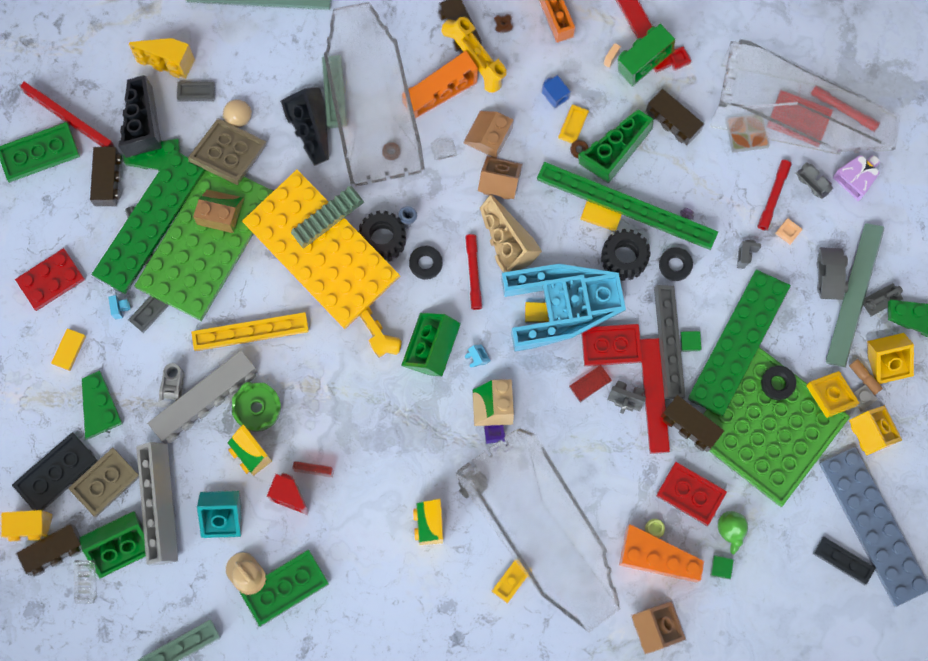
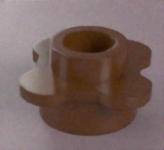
M497 15L494 17V22H496L495 30L497 32L506 33L512 31L511 15Z

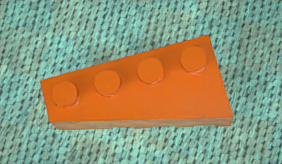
M464 51L414 87L408 88L403 94V102L414 119L477 84L478 68L467 51Z
M629 524L626 527L619 565L697 583L701 581L704 561Z

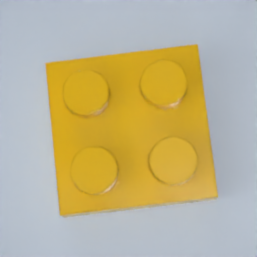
M840 371L810 381L806 385L826 418L854 408L859 404Z

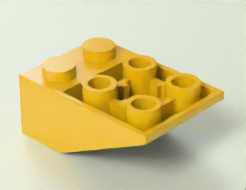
M173 38L134 41L128 44L139 64H148L160 72L164 70L176 78L182 77L186 79L195 61L189 44Z

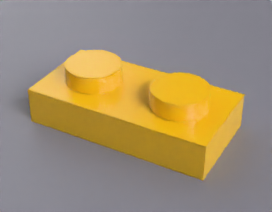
M515 559L491 592L508 604L531 573V570Z

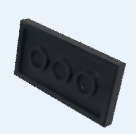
M72 432L15 481L12 486L33 511L44 510L87 472L98 459Z

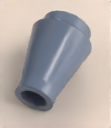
M410 206L401 208L398 213L401 223L404 224L405 228H409L417 219L416 210Z

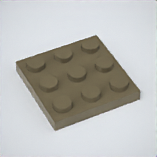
M217 118L188 159L189 162L238 185L266 147V141Z

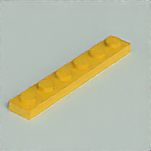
M306 312L196 330L191 331L194 351H201L308 333L309 329Z

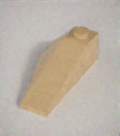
M490 195L480 207L485 227L489 229L492 238L490 243L491 246H494L497 254L495 256L496 262L502 272L521 270L532 264L542 250L521 224L493 195Z

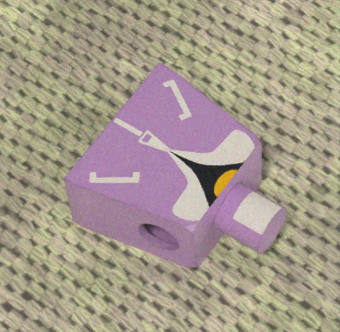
M860 155L840 168L833 178L857 201H860L880 174L875 168L880 161L874 155L868 160Z

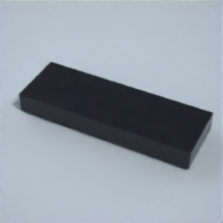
M824 536L813 552L815 556L864 586L867 585L876 569Z

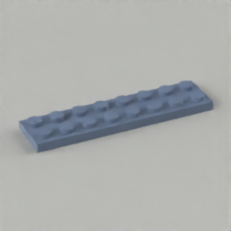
M856 447L820 463L821 469L871 564L876 568L875 571L894 607L928 592V582Z

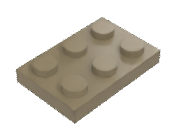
M112 448L68 489L96 518L139 478V474Z

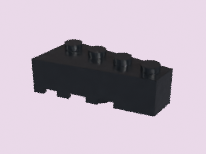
M145 75L128 79L124 100L126 104L122 115L124 117L123 126H121L120 130L121 140H119L118 145L126 158L162 148L153 88Z

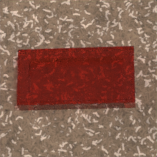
M600 365L571 384L569 388L578 401L582 402L612 380Z
M297 461L293 462L292 469L294 472L333 478L334 470L332 467Z

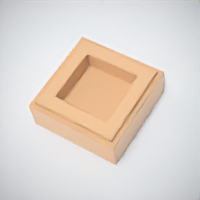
M616 43L613 44L605 57L604 65L608 68L611 67L620 52L621 46Z
M787 218L775 234L788 244H791L803 229Z

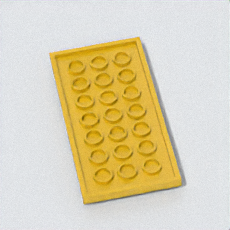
M296 169L242 222L331 316L346 329L401 276L345 218L304 249L291 234V230L297 228L298 224H302L305 219H309L310 215L315 214L318 209H322V206L327 205L328 201Z

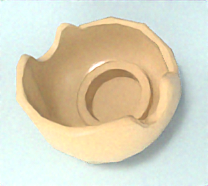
M238 99L231 100L224 107L222 118L225 122L239 128L247 125L251 119L252 111L246 102Z

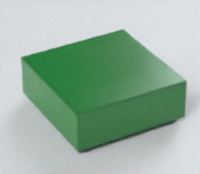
M700 331L680 333L681 352L702 350Z
M714 555L710 576L730 580L734 559Z

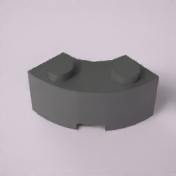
M819 247L817 291L820 299L843 300L844 293L848 292V282L846 281L848 257L844 255L842 248Z

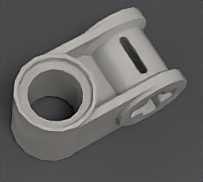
M170 363L164 367L162 383L159 389L160 400H164V398L178 400L182 397L184 372L177 364ZM177 369V376L170 378V371Z

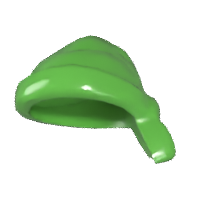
M728 511L720 516L717 527L720 535L727 542L732 543L730 552L734 555L743 544V540L747 535L748 523L746 518L740 513Z

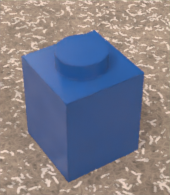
M558 75L544 81L542 94L554 109L570 98L571 91Z

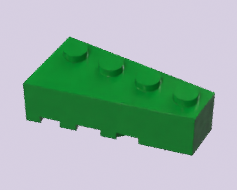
M639 109L619 123V126L607 132L602 139L595 141L591 144L590 148L578 154L579 164L609 184L653 129V118Z

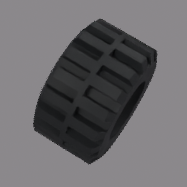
M379 210L376 211L375 215L372 213L368 214L369 218L365 217L362 220L363 224L360 223L358 232L384 259L392 261V257L397 258L399 252L402 253L406 245L404 224L401 223L399 217L396 218V214L391 213L389 215L388 211L380 213ZM379 229H387L393 233V238L386 244L375 243L372 241L371 236Z
M622 229L621 233L615 231L614 235L611 234L605 241L602 249L601 262H603V268L608 269L607 271L619 273L621 281H625L626 278L633 280L634 277H639L641 272H644L651 256L649 251L650 245L646 244L647 239L645 237L641 238L642 234L639 232L634 234L632 229H630V232H627L626 229ZM627 247L635 253L636 260L631 263H624L616 257L615 250Z

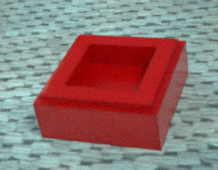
M684 46L675 49L669 55L673 62L672 67L674 71L691 64V59Z

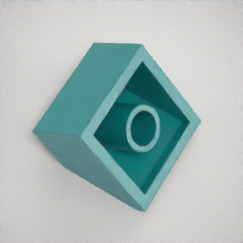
M240 491L200 492L197 512L201 538L241 537Z

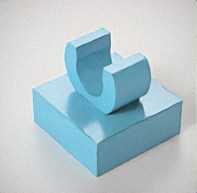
M116 295L108 296L111 315L115 320L123 318L122 311L131 310L127 299L120 301Z
M473 345L468 349L470 353L465 355V359L472 357L474 360L469 365L470 367L486 365L491 362L483 345Z

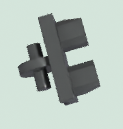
M617 381L615 386H612L607 400L614 402L615 406L621 407V414H624L625 409L632 412L633 409L641 411L646 399L644 397V389L634 387L633 392L626 390V383Z

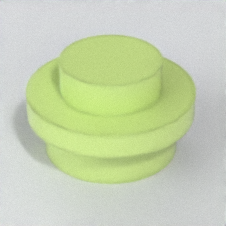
M651 519L645 525V532L660 538L665 532V526L661 520Z

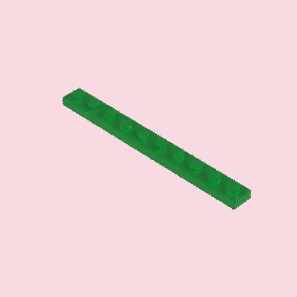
M547 162L543 163L537 176V181L708 250L712 249L719 232Z

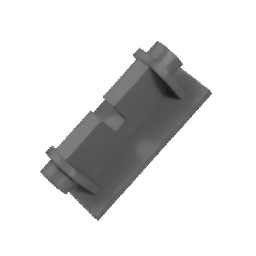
M806 162L802 169L796 172L798 179L803 184H807L816 197L823 199L834 189L832 183L823 175L817 179L816 176L820 172L812 164Z
M892 283L866 297L863 305L869 315L873 316L888 308V301L903 300L901 296L903 290L901 286H895Z

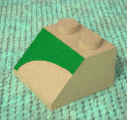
M512 379L491 380L472 390L474 426L513 425Z

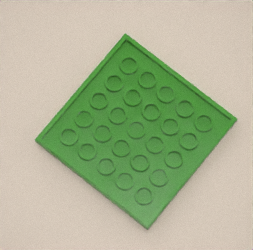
M759 347L724 416L722 417L709 410H706L703 415L724 430L709 452L778 506L783 507L850 416L843 411L826 418L807 388V383L797 375H795L796 389L790 397L784 400H773L766 396L761 387L763 374L772 366L783 365ZM775 376L772 378L771 383L776 390L785 388L786 382L783 377Z

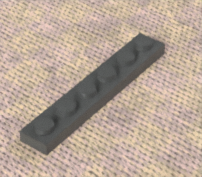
M656 285L654 287L664 397L665 399H674L678 395L683 399L685 398L675 289L674 286Z

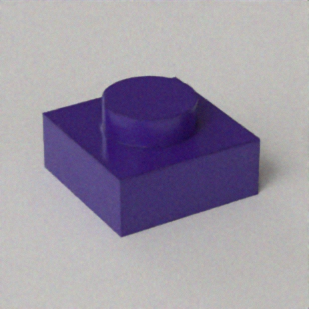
M503 425L483 426L486 444L505 442Z

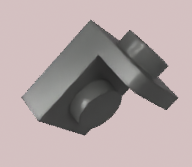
M745 240L740 244L737 268L745 269L748 263H751L752 252L757 253L760 250V243H756L754 240Z

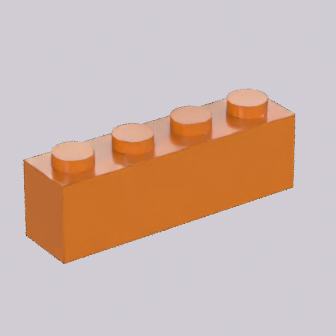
M539 0L556 43L573 38L575 26L564 0Z

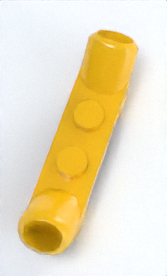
M459 17L456 21L451 19L445 21L441 28L443 36L454 39L463 52L467 51L477 66L478 71L484 77V89L490 93L500 90L502 87L501 80L507 74L506 68L499 58L493 61L472 33L476 29L473 24L465 17Z
M368 307L360 317L373 335L368 340L369 345L378 358L386 353L399 354L402 345L401 339L383 335L381 324L378 320H373L371 317L373 313L370 307Z

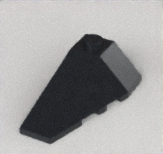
M305 88L281 100L285 118L288 123H292L296 130L294 132L295 135L300 137L304 143L303 148L313 165L315 166L329 160L326 105L321 88Z

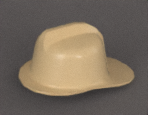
M244 552L237 553L227 562L226 575L241 593L250 595L262 589L266 581V575L253 556Z

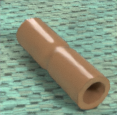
M859 359L849 365L874 395L883 389L876 379L869 374V371Z

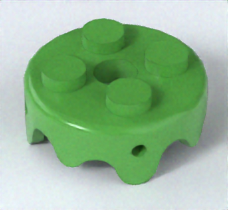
M244 383L232 398L231 413L240 426L244 425L249 431L259 432L267 430L275 424L280 416L281 402L279 396L273 388L265 383ZM254 403L262 404L261 411L253 412L251 410Z

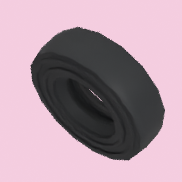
M431 246L416 248L409 258L411 272L417 278L423 280L436 277L443 266L441 254ZM423 256L430 257L433 260L432 267L422 269L418 264L419 259Z
M680 247L667 249L659 260L661 274L671 281H681L687 278L693 268L691 255ZM672 258H679L683 262V268L679 271H674L669 267V261Z
M772 366L765 371L761 378L763 392L773 400L787 399L796 389L795 375L785 366ZM775 376L783 377L786 382L785 388L776 390L772 386V378Z

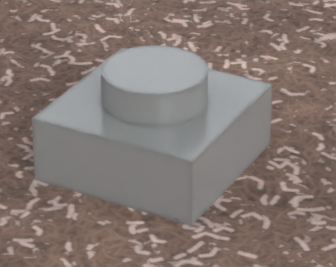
M866 384L854 392L859 401L856 407L860 412L878 400Z

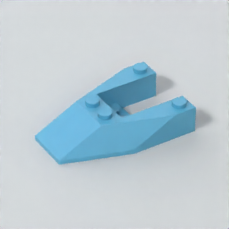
M553 264L503 272L501 276L504 297L543 291L549 322L512 328L511 336L514 352L534 349L571 339L626 310L619 273Z

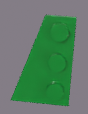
M178 139L161 141V149L127 158L123 154L124 164L142 169L160 170L173 150L180 153V142Z
M897 300L888 301L889 321L907 329L911 328L920 332L921 335L928 337V304Z
M98 371L82 378L85 439L88 440L123 423L102 373Z

